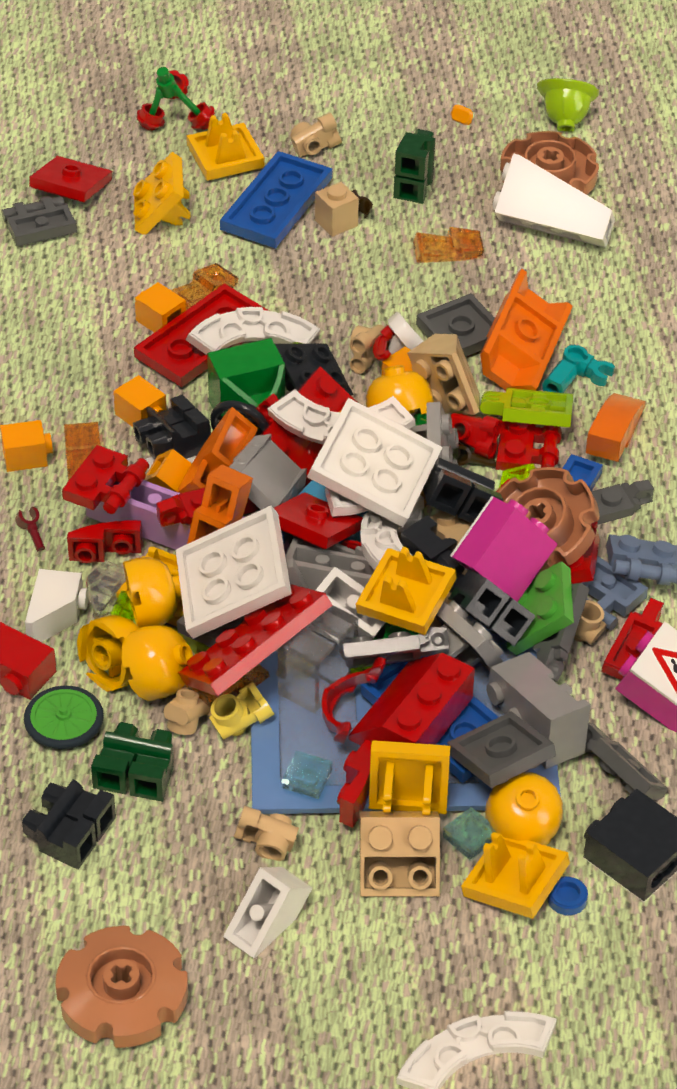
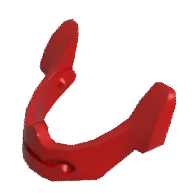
M378 657L370 668L341 677L324 689L321 701L322 716L328 730L336 733L334 741L344 744L352 730L350 722L341 723L333 717L337 703L345 694L354 693L358 684L376 683L385 667L387 659Z

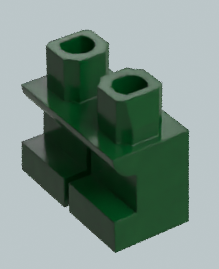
M417 129L414 134L406 132L395 151L393 198L420 204L424 203L427 185L433 183L436 138H434L432 131Z
M120 722L114 732L106 731L100 755L96 754L91 764L93 788L125 795L129 788L130 796L163 802L174 767L172 733L157 729L152 732L150 739L139 738L138 728L134 724Z

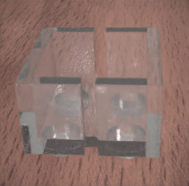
M333 605L276 650L278 652V668L276 671L278 694L315 714L321 708L324 689L330 686L320 681L319 678L333 684L341 677L353 673L356 669H349L346 666L343 644L351 643L353 638L358 637V618Z

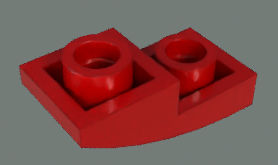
M141 520L104 522L68 532L69 561H79L81 563L104 562L106 552H116L122 555L141 553L143 544Z
M367 739L357 751L353 750L347 756L343 770L346 772V783L341 788L337 798V804L340 805L339 822L351 828L358 821L359 811L364 810L369 797L372 742Z

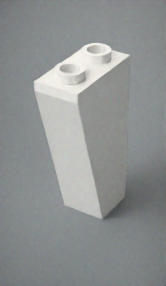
M513 154L511 163L507 162L503 169L502 181H504L502 191H497L493 201V210H495L498 220L606 248L615 222L612 210L524 157Z

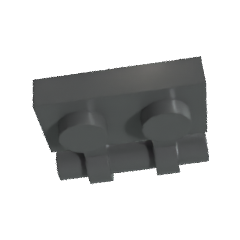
M50 196L40 197L39 201L28 204L18 202L14 203L11 208L1 210L4 222L7 221L8 229L16 247L77 233L76 221L68 205L64 203L62 196L55 198Z

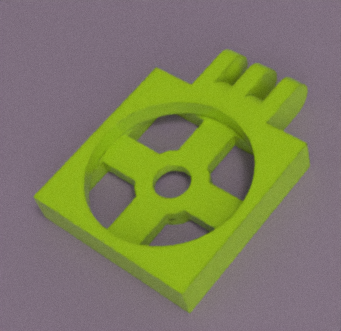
M507 388L506 393L486 391L482 395L480 410L484 414L503 416L502 421L570 427L573 394Z

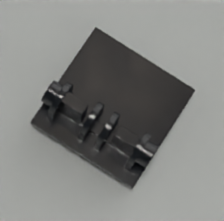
M327 343L275 344L285 363V387L287 391H293L294 389L298 391L310 375L321 366L350 395H353Z

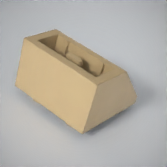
M433 334L407 353L412 364V370L427 380L433 393L434 402H441L445 413L475 415L479 412L480 393L457 334Z
M359 811L360 896H440V816L438 811H430V816L422 815V811H391V813Z

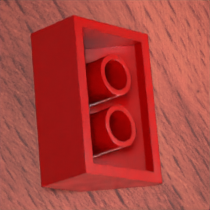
M443 652L408 662L351 731L349 740L360 746L366 739L371 742L374 740L436 745L473 698L475 668Z

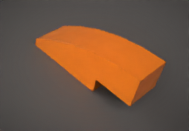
M617 393L610 395L599 410L588 432L586 454L619 462L624 448H627L645 408L646 401Z
M231 407L197 454L177 492L184 493L204 488L208 474L222 464L229 467L233 463L234 457L253 439L258 427L235 408Z
M223 464L208 474L202 505L194 510L187 544L242 519L253 481L252 477Z

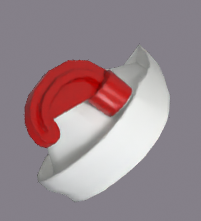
M396 312L388 319L389 326L387 325L380 331L381 334L373 345V354L378 361H384L404 346L412 350L421 344L423 340L402 315ZM387 340L389 341L388 350H386Z

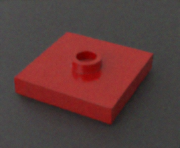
M57 155L29 177V187L80 202H86L111 182L113 171Z
M305 492L274 507L279 515L282 531L322 549H327L361 530L363 517L356 514L332 517L328 502Z

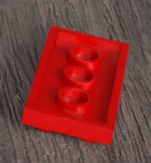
M224 283L134 347V357L175 384L183 387L208 369L207 355L186 341L188 334L198 324L217 313L221 315L241 307H262L263 310H269Z
M321 366L310 375L298 390L308 400L330 408V411L333 412L341 411L348 398L357 402ZM274 419L261 434H272L271 440L301 469L307 468V475L324 445L291 433ZM307 475L306 484L303 489L312 481Z
M291 584V595L245 615V621L236 628L221 633L216 638V643L208 650L193 655L187 661V666L178 674L185 685L219 696L333 606L326 593Z

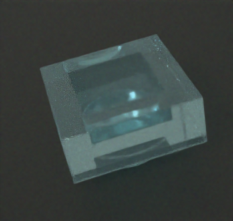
M296 750L282 778V788L319 799L332 773V761Z
M470 807L443 827V838L471 860L483 851L485 843L490 844L492 842L491 834L496 832V830L492 828L487 819Z

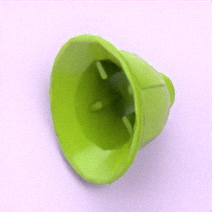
M552 78L537 83V90L544 97L546 113L550 120L557 124L558 131H574L575 124L582 121L589 110L591 102L599 95V90L594 85L580 80Z

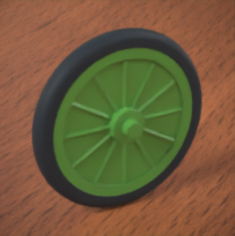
M56 686L40 692L29 702L24 713V725L31 738L39 744L53 749H70L87 743L99 732L104 719L103 708L99 700L91 692L76 686Z

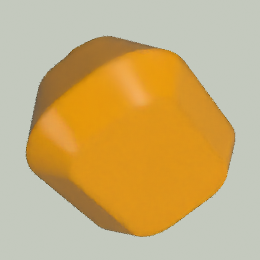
M456 104L452 108L451 118L459 123L470 125L473 119V111Z

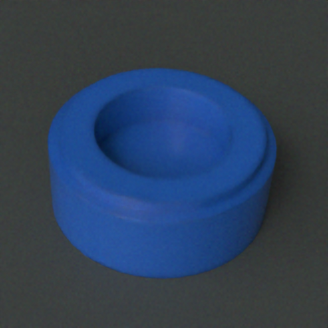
M561 877L547 897L548 904L555 912L561 915H576L586 907L588 890L582 881L574 877Z

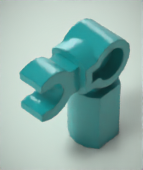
M569 345L564 350L562 360L558 362L544 380L542 389L547 392L564 393L577 375L583 378L585 376L590 378L591 382L595 385L605 386L608 376L614 374L615 366L608 361L595 360L594 356L588 354L587 350L582 346Z

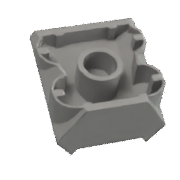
M272 434L254 436L234 457L233 463L229 466L253 478L248 498L260 510L270 505L274 508L296 497L306 484L307 468L301 469L271 440Z

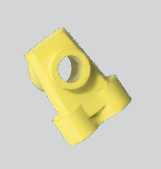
M253 681L238 690L239 695L224 694L213 701L211 705L212 715L209 719L223 740L231 735L239 736L253 723L259 721L261 724L275 715Z

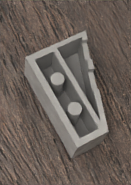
M294 536L285 555L286 559L294 558L307 586L312 590H316L334 567L364 588L374 572V569L364 557L360 546L353 550L338 542L327 549H322Z
M527 652L490 667L489 684H487L486 690L490 701L494 705H498L504 714L512 711L554 743L556 756L541 763L546 770L585 753L591 704L585 699L580 701L574 699L570 695L572 694V688L567 683L558 685L551 679L554 677L553 672L534 655Z

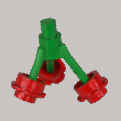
M160 67L157 70L158 77L156 82L158 87L156 88L153 103L143 104L141 109L137 111L136 118L140 126L151 131L159 128V126L162 127L165 124L163 119L165 112L159 107L161 99L178 98L191 110L188 115V120L192 123L191 127L197 130L208 129L210 117L215 114V108L208 106L205 102L196 106L186 96L188 92L187 86L189 85L186 75L179 74V71L176 70L169 71L167 67Z

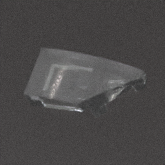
M107 560L95 568L87 576L86 586L89 589L88 605L93 607L92 616L94 619L107 616L114 610L117 598L116 592L126 581L124 567Z

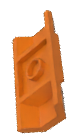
M521 268L509 292L505 295L486 336L488 338L480 354L483 375L504 390L507 388L537 390L573 305L568 302H546L528 288L527 272Z

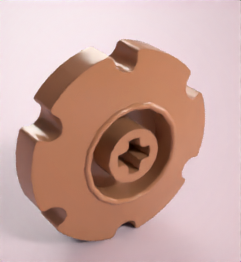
M537 131L527 133L526 139H514L508 143L501 155L500 171L502 172L507 162L511 163L513 154H517L586 195L593 190L598 180L599 164L596 163L597 154L594 149L580 138L563 137L561 132Z
M555 467L530 470L529 477L525 480H518L514 477L498 490V493L503 498V502L508 503L510 499H513L529 511L526 515L529 520L533 517L550 529L547 535L558 544L538 574L560 561L565 562L567 565L573 564L588 550L596 535L590 525L599 520L597 502L588 485L582 479L574 482L568 470Z
M113 926L88 934L84 937V948L81 950L69 949L62 958L57 970L55 981L57 1000L63 1001L61 1003V1010L64 1021L76 1034L85 1040L97 1043L102 1038H110L113 1040L114 1047L116 1048L138 1046L160 1037L161 1024L163 1022H177L187 1003L188 975L186 971H181L182 957L179 950L168 939L154 931L146 930L141 935L132 934L130 926Z

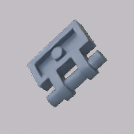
M609 534L606 550L609 565L613 566L612 572L614 574L625 575L626 579L638 581L639 578L656 580L657 584L669 586L670 583L677 584V545H672L662 540L653 542L641 540L631 535L617 536Z
M597 556L594 580L582 583L590 589L588 594L599 600L597 603L604 610L602 621L607 624L606 628L612 631L618 623V618L610 614V612L615 610L625 617L647 598L648 587L638 581L626 579L625 575L614 574L612 572L613 566Z

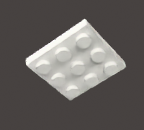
M348 398L307 477L404 527L443 447Z
M272 505L176 549L185 628L193 639L292 594L279 515Z

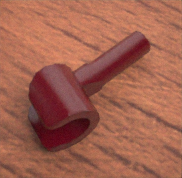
M35 507L30 508L29 513L32 521L24 519L22 511L19 510L15 517L17 526L28 530L37 552L45 550L36 524L40 516L38 509Z

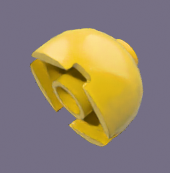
M403 365L385 368L384 375L376 378L371 383L366 394V407L377 405L394 396L410 414L414 413L415 409L420 408L421 415L427 413L426 403L434 402L433 393L427 380L417 372L404 371Z
M141 557L124 561V573L136 625L139 628L165 625L174 616L177 610V598L181 597L179 575L172 576L168 566L159 559Z
M118 615L104 616L91 620L89 624L82 626L77 638V651L80 662L86 660L89 669L95 673L87 672L86 675L99 687L108 692L128 686L127 680L133 679L130 667L123 669L122 645L127 635L136 631L139 627L131 619ZM109 669V676L104 670Z
M164 625L145 626L127 635L122 645L123 669L130 667L133 679L127 681L140 698L146 701L167 698L176 694L185 685L178 672L187 666V661L193 656V653L185 639L176 630Z
M523 772L507 782L493 787L485 806V822L490 833H500L502 837L516 841L529 840L542 845H548L557 834L563 820V803L557 788L546 777L534 772Z

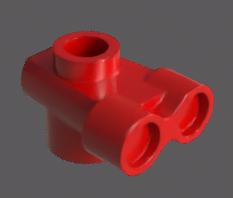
M452 413V428H457L458 441L474 448L476 455L488 459L493 458L497 450V438L503 427L502 420L488 415L482 419L479 416Z

